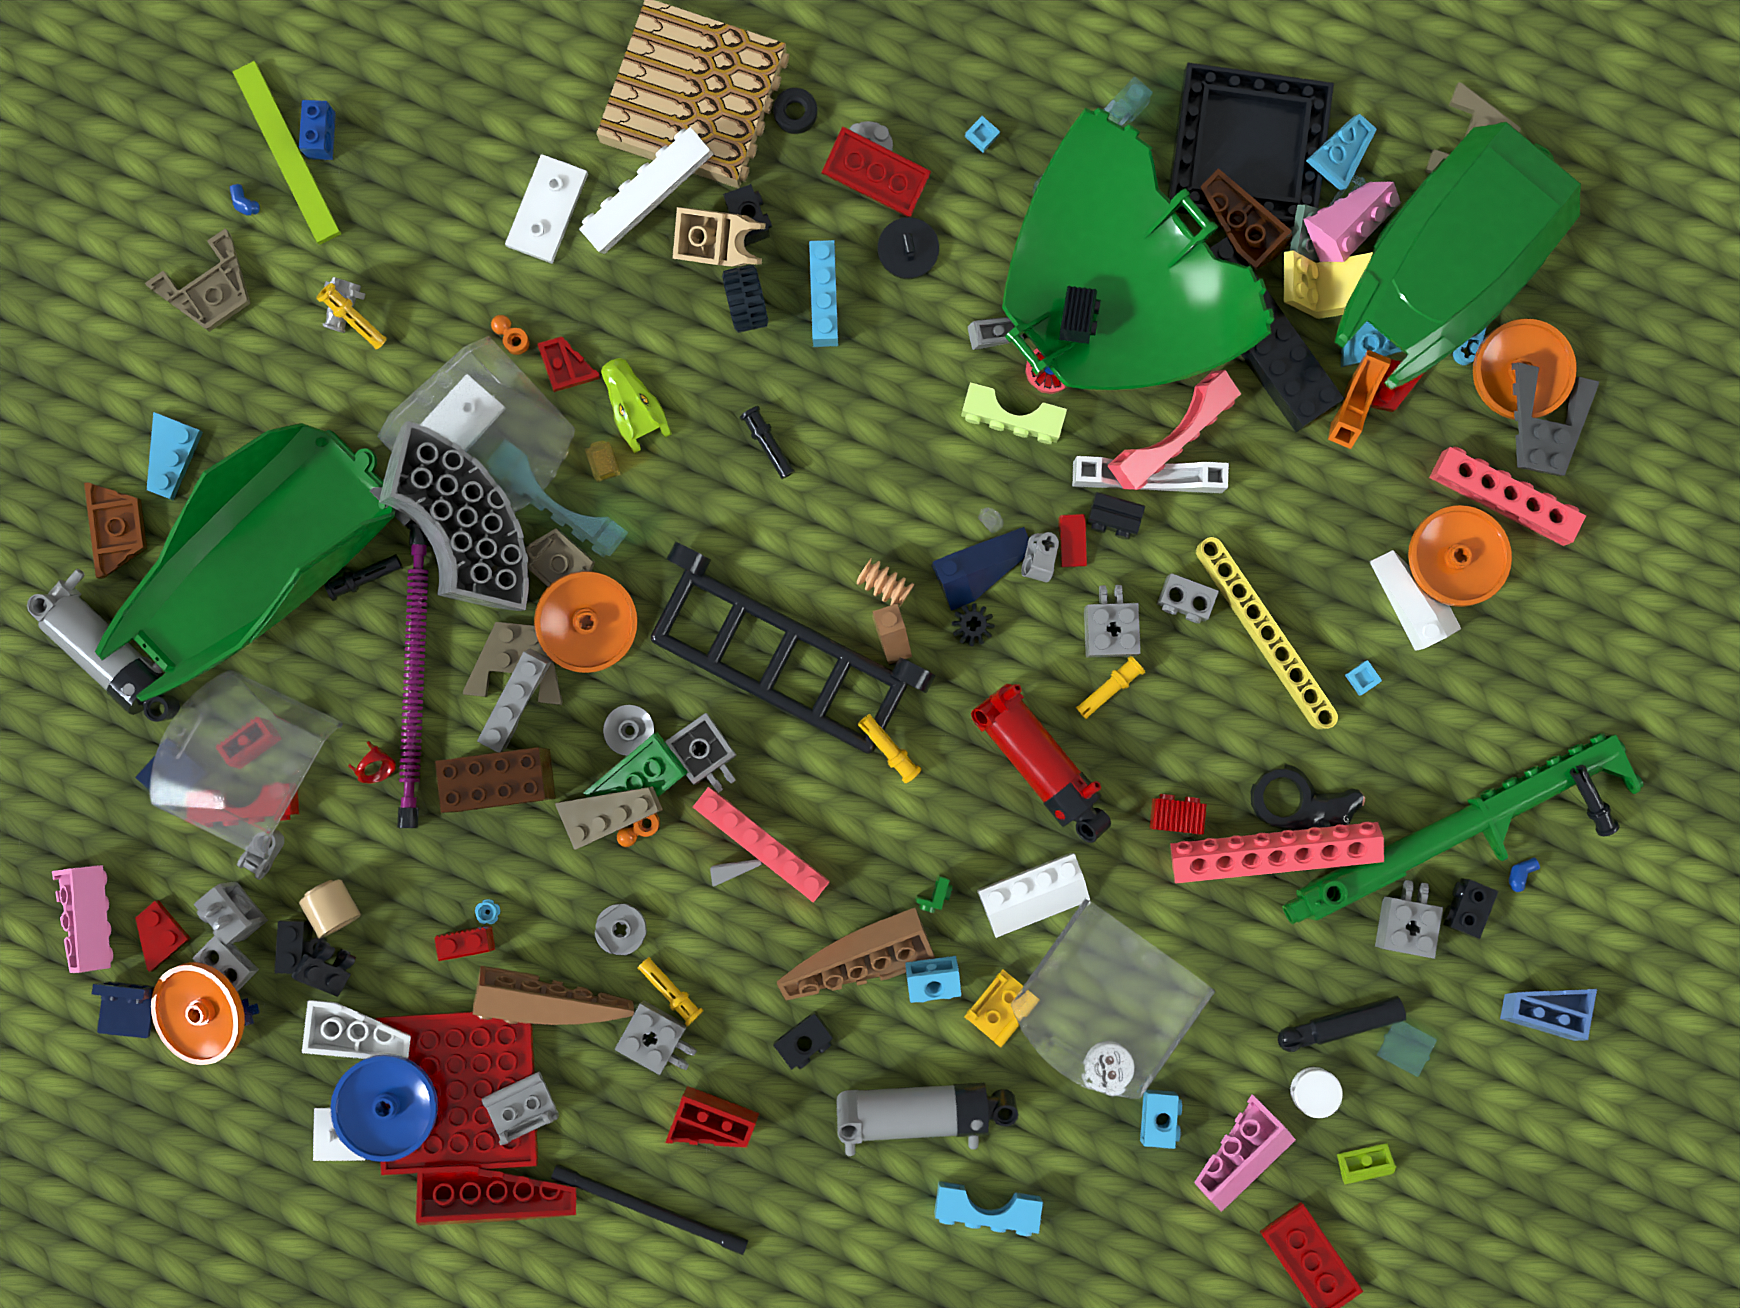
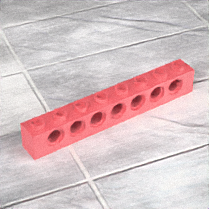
M1363 822L1361 824L1336 825L1323 828L1312 827L1304 830H1285L1275 833H1258L1247 836L1235 835L1228 838H1208L1199 841L1170 843L1175 883L1384 862V838L1378 822Z

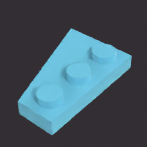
M1358 114L1351 118L1306 161L1340 191L1346 189L1377 129L1361 114Z
M153 412L147 479L148 491L174 501L202 436V431Z

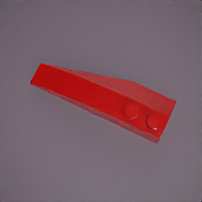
M474 1166L417 1169L416 1224L418 1226L527 1220L576 1215L575 1187L538 1181Z

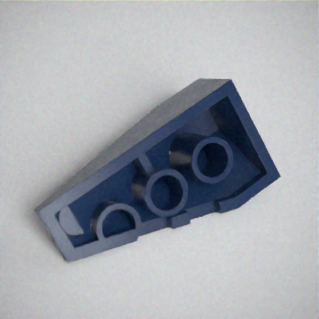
M1024 527L933 561V570L951 611L977 600L1025 558L1029 537Z

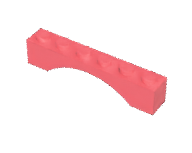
M1226 370L1211 371L1195 386L1193 398L1186 415L1170 435L1149 447L1124 450L1107 465L1123 489L1138 490L1144 487L1148 482L1147 479L1152 474H1156L1164 469L1165 463L1170 458L1179 455L1183 451L1182 447L1185 444L1198 438L1200 431L1205 426L1213 424L1218 419V414L1235 404L1234 400L1241 393Z
M708 787L694 804L693 808L813 903L830 882V880L773 838L713 788Z

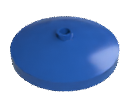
M392 1054L374 1055L352 1066L337 1083L331 1100V1119L335 1132L341 1142L354 1154L364 1159L378 1162L394 1161L414 1152L430 1135L438 1113L436 1090L427 1073L415 1062ZM385 1102L389 1103L391 1108H387Z

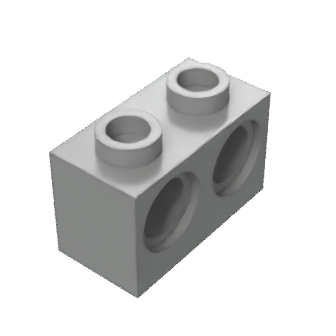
M1171 573L1166 577L1157 605L1163 606L1162 610L1173 615L1179 612L1186 615L1185 619L1194 623H1200L1209 619L1219 591ZM1171 589H1175L1180 593L1181 598L1179 602H1174L1170 599L1169 592ZM1194 598H1199L1203 601L1204 609L1202 611L1194 608Z
M215 936L192 958L195 962L207 964L220 971L233 984L237 992L259 970L233 943H222ZM213 951H216L219 955L217 963L213 962L211 958ZM231 968L234 969L237 973V979L235 981L231 980V978L229 977V971Z

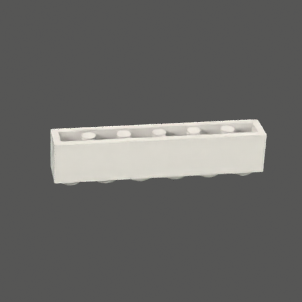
M691 127L687 130L684 128L679 131L674 137L675 141L669 147L666 145L656 153L655 156L657 158L650 164L647 162L642 165L637 171L638 175L632 181L630 179L625 181L619 187L620 192L617 195L605 199L600 205L601 209L596 214L591 213L582 221L583 226L580 228V231L598 252L605 254L714 154Z

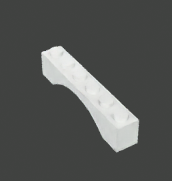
M1077 456L1073 462L1072 486L1123 489L1107 466L1113 459ZM1196 462L1165 464L1164 469L1156 474H1152L1147 479V484L1140 490L1223 493L1228 488L1229 463Z

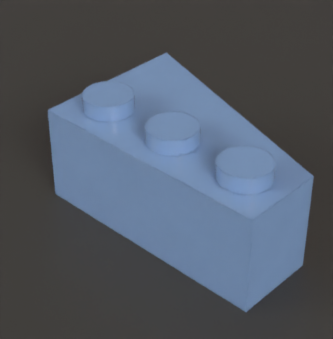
M1597 989L1505 994L1500 1019L1573 1041L1588 1040Z

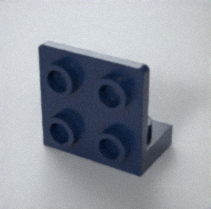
M111 981L93 984L91 995L101 996L97 1032L100 1034L138 1038L150 1037L152 1025L151 999L155 986Z

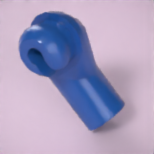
M235 184L230 186L233 206L237 211L247 216L259 213V203L245 198L242 185Z
M1533 857L1515 864L1511 868L1509 884L1513 891H1523L1528 873L1540 869L1536 858Z

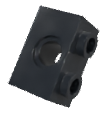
M749 184L723 194L729 213L743 215L747 211H752L755 213V216L752 218L753 220L766 223L765 229L751 230L747 233L744 239V246L770 237L769 228H772V224L768 214H763L760 206L763 205V201L759 191L754 192L752 185Z
M814 1011L774 1041L773 1046L791 1070L795 1067H798L800 1070L811 1061L810 1056L816 1051L821 1054L832 1045L830 1041L833 1039V1034L817 1012ZM802 1036H808L812 1040L811 1047L807 1049L801 1048L798 1044V1039Z

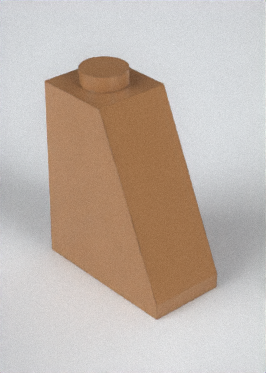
M898 604L873 611L872 618L888 665L896 663L900 657L903 659L911 658L912 654L907 632Z

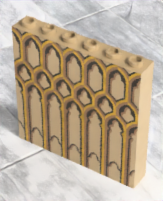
M645 0L597 131L600 143L655 160L657 158L655 156L656 153L666 145L669 147L675 141L674 137L679 131L684 128L687 130L691 127L714 153L693 174L739 189L741 181L745 182L747 179L749 159L755 157L757 136H762L765 114H769L772 109L773 99L771 97L773 91H778L781 83L780 71L782 68L785 69L788 64L789 54L786 52V43L665 3Z

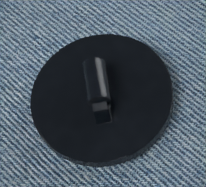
M910 217L897 219L886 226L879 237L878 256L880 262L890 274L898 278H919L927 274L934 267L938 259V237L935 231L920 219Z

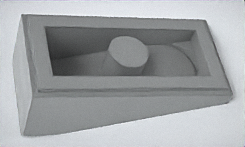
M1008 317L973 321L968 326L972 349H983L1008 344L1009 341L1005 336L1015 325Z
M755 859L713 865L710 868L712 886L714 887L762 865L763 862Z

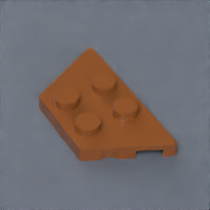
M87 482L84 483L95 575L96 578L103 579L147 549L141 499Z

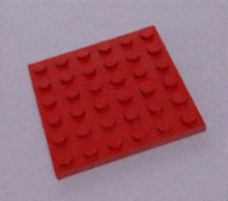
M473 1011L376 1018L377 1021L411 1036L408 1059L415 1062L427 1073L435 1087L438 1099L436 1122L428 1138L411 1154L394 1161L381 1162V1175L417 1173L418 1168L474 1166L481 1169L538 1165L537 1129L517 1137L505 1145H500L498 1133L487 1108L482 1102L483 1097L534 1074L532 1023L518 1022L510 1024L503 1019H481L477 1015H473ZM385 1102V1106L391 1108L390 1104Z

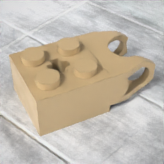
M677 207L673 259L731 267L762 264V258H757L746 250L744 239L751 230L765 229L766 223L757 222L747 215Z

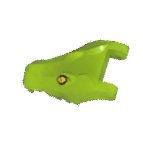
M617 358L606 363L602 367L601 373L608 388L614 420L620 434L629 444L632 451L636 453L641 450L640 444L636 441L637 438L659 427L665 438L672 435L665 412L659 401L635 376L627 361Z

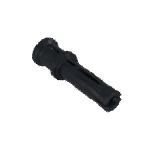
M755 406L744 412L740 419L745 421L752 432V439L759 441L780 478L784 479L795 471L770 433L772 431L771 425L766 424L759 412V406Z
M395 554L353 573L346 571L343 576L331 581L328 580L324 586L331 600L336 601L339 596L350 591L355 593L359 586L379 579L396 570L403 569L399 557ZM386 566L385 569L367 576L368 573ZM345 584L344 586H342V587H340V588H336V587L339 586V585Z
M1576 766L1579 773H1576L1575 769L1572 768L1570 775L1573 777L1588 806L1587 815L1594 821L1597 834L1606 837L1616 833L1620 825L1611 816L1609 804L1602 801L1587 772L1586 766Z

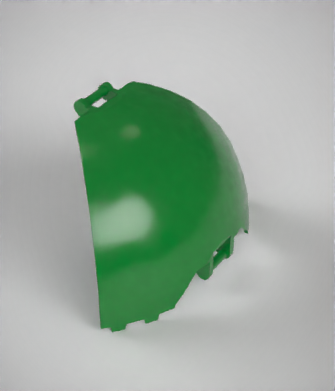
M1099 107L1095 111L1087 108L1082 111L1058 146L1033 195L1016 241L1004 291L1002 309L1015 325L1006 334L1005 338L1009 343L1013 342L1033 367L1032 371L1036 376L1045 369L1050 368L1066 387L1080 389L1121 390L1157 386L1190 378L1233 360L1254 347L1271 333L1270 324L1274 321L1272 308L1267 310L1263 294L1266 292V287L1263 279L1257 281L1251 265L1246 267L1218 259L1214 256L1205 241L1217 230L1218 226L1213 221L1210 222L1189 197L1191 194L1186 188L1175 195L1172 200L1161 192L1158 188L1155 164L1151 152L1153 147L1138 137L1139 130L1130 124L1123 128L1109 120L1110 113ZM1181 205L1187 209L1202 228L1196 236L1190 232L1175 214V211ZM1067 286L1096 289V299H1101L1099 315L1093 314V320L1097 321L1095 336L1090 335L1089 344L1059 340ZM1025 333L1045 358L1040 361L1021 335Z

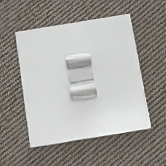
M314 1108L313 1161L366 1160L354 1154L341 1142L333 1127L331 1108Z

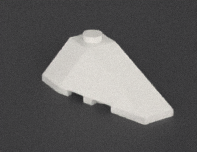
M1394 550L1370 561L1415 651L1427 648L1461 629L1450 606L1428 596L1415 581L1410 566Z
M308 1000L302 1053L362 1059L374 1055L392 1054L408 1059L410 1035L336 1002Z

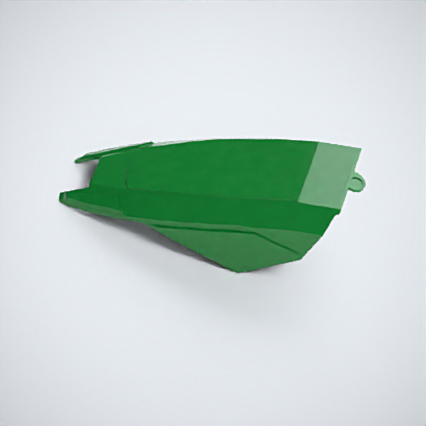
M1501 122L1494 125L1473 127L1448 157L1442 159L1382 230L1374 246L1375 249L1346 304L1339 323L1335 343L1343 348L1368 321L1407 354L1405 359L1384 382L1388 388L1392 390L1427 372L1476 333L1479 335L1536 274L1549 254L1580 216L1581 183L1554 162L1553 155L1545 147L1537 143H1531L1509 123Z
M300 423L267 430L205 470L194 486V490L171 529L157 562L118 610L95 650L96 655L103 661L132 639L136 641L165 672L164 675L136 695L142 702L198 677L252 643L306 601L331 577L335 576L395 516L394 508L390 506L386 508V505L379 503V500L370 492L373 487H383L384 483L374 472L377 466L375 453L368 448L359 449L355 453L333 431H323Z

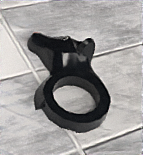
M1286 763L1284 769H1272L1261 775L1257 782L1252 785L1250 791L1251 805L1256 816L1264 823L1279 829L1304 830L1312 827L1323 828L1349 825L1355 812L1365 803L1363 793L1353 788L1341 793H1316L1304 772ZM1278 777L1291 780L1296 784L1300 792L1298 808L1293 814L1286 817L1273 815L1264 804L1263 793L1270 781Z

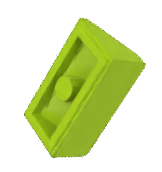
M1387 1143L1337 1154L1344 1184L1391 1175L1396 1170V1165Z

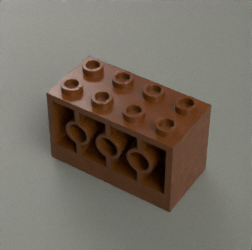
M538 747L435 761L441 813L463 812L556 799L550 749Z

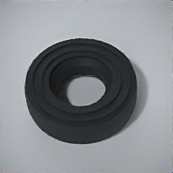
M801 88L784 90L778 95L774 103L773 113L775 121L782 130L791 134H800L808 131L814 125L818 114L817 103L814 97L808 91ZM794 102L802 104L805 108L804 115L800 119L789 118L786 114V108L789 104Z

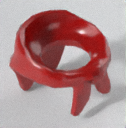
M368 741L367 745L371 750L360 761L357 768L351 764L348 766L358 776L357 779L360 783L372 784L381 782L392 774L396 768V763L377 745L374 746ZM375 761H382V765L376 773L372 775L365 774L364 771L367 765Z

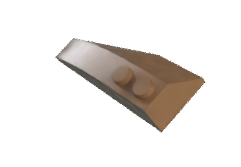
M912 908L868 925L830 944L777 981V985L785 1000H791L818 994L820 989L824 988L834 991L842 989L843 984L856 982L858 986L867 984V979L880 977L881 981L906 973L905 962L936 958L917 910Z
M487 966L480 967L473 1004V1015L486 1020L492 1018L503 1019L510 1024L518 1022L547 1025L585 1024L634 1015V1004L631 1000L605 993H599L598 996H594L591 991L579 986L571 990L564 987L563 982L553 980L552 984L539 981L540 976Z

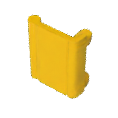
M1002 969L975 1004L969 1008L964 1018L968 1019L1002 1048L1040 999Z

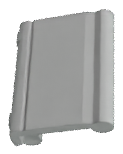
M540 1072L482 1098L483 1105L487 1108L500 1138V1145H505L517 1137L545 1124H550L559 1117V1113Z

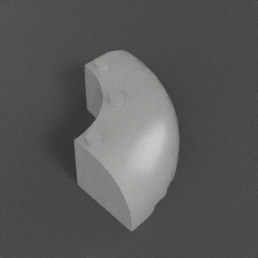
M406 421L399 431L389 459L379 503L397 509L408 516L428 538L438 563L439 596L499 609L526 610L529 591L528 556L523 542L524 536L521 526L515 517L506 494L490 476L489 471L475 457L470 456L463 450L460 445L451 442L439 435L440 433L428 427ZM492 566H498L496 571L493 572L491 570Z

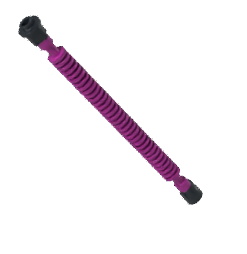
M413 521L412 524L407 525V529L410 530L409 545H412L411 555L414 556L413 569L408 570V574L413 575L408 576V580L413 582L407 583V587H412V589H407V593L412 594L407 595V600H412V602H407V606L412 608L406 609L407 613H411V615H406V619L411 620L406 621V626H411V628H406L405 632H410V634H405V638L410 639V641H405V645H410V647H405V651L410 652V654H404V658H409V660H404V664L409 665V667H404V671H409V673H404V677L409 678V680H403V684H408V686H403V690L408 691V693H403V697H408V699H403L402 703L408 705L402 706V710H407V713H402L403 717H407V719H402V723H407V726H401L402 730H406V732H401V736H406V739H401V743H406V745H401V749H406V752H400V756H405V759L400 758V762H405V765H400V769H405V772H400L399 775H405V777L399 778V782H404V797H401V807H398L397 828H418L419 808H416L417 797H414L415 782H420V779L415 778V776H420V772H415V769H420V765H415V763H421V759H416V756H421V752H416V750H421V746H416V743H421L422 739H416V737H422V733H417V730H422V726H417V724H422V720L417 719V717H423V713H418V711H423V707L418 706V704H423V700H418V698H423V694L418 693V691H424V687H419V685H424V681L419 680V678H424V674H419V672H424L425 668L419 667V665H425V661H420V659H425V655L420 654V652H425V648H420V646H425L426 644L425 641H421V639H426V635H421V633H426V629L421 628L426 626V622H421V620H427V616L422 615L427 613V609H422V607H427V603L422 602L427 601V596H422V594H428V590L423 589L428 588V583H423L428 581V577L423 576L428 575V570H423L424 556H427V546H430V542L420 527Z

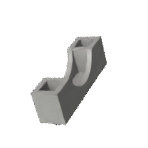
M532 649L523 652L477 742L498 753L507 748L518 727V722L524 708L541 683L552 660Z

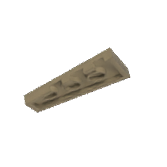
M653 786L555 803L574 850L663 810Z

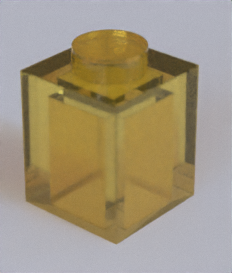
M604 440L592 443L590 448L585 449L593 476L597 482L621 475L614 449L610 442L605 443Z

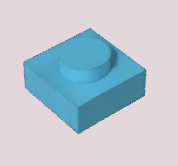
M983 116L965 133V137L983 153L1000 135V131Z
M1368 660L1345 674V677L1359 696L1382 682Z

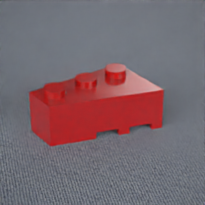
M687 1086L665 1143L687 1142L689 1145L706 1143L714 1144V1146L747 1147L759 1113Z

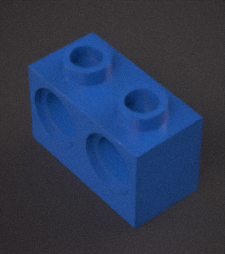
M302 100L299 149L308 159L333 160L336 112L327 101Z

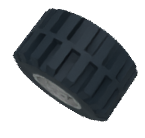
M751 264L724 270L722 278L734 329L740 333L767 327L768 316L757 268Z

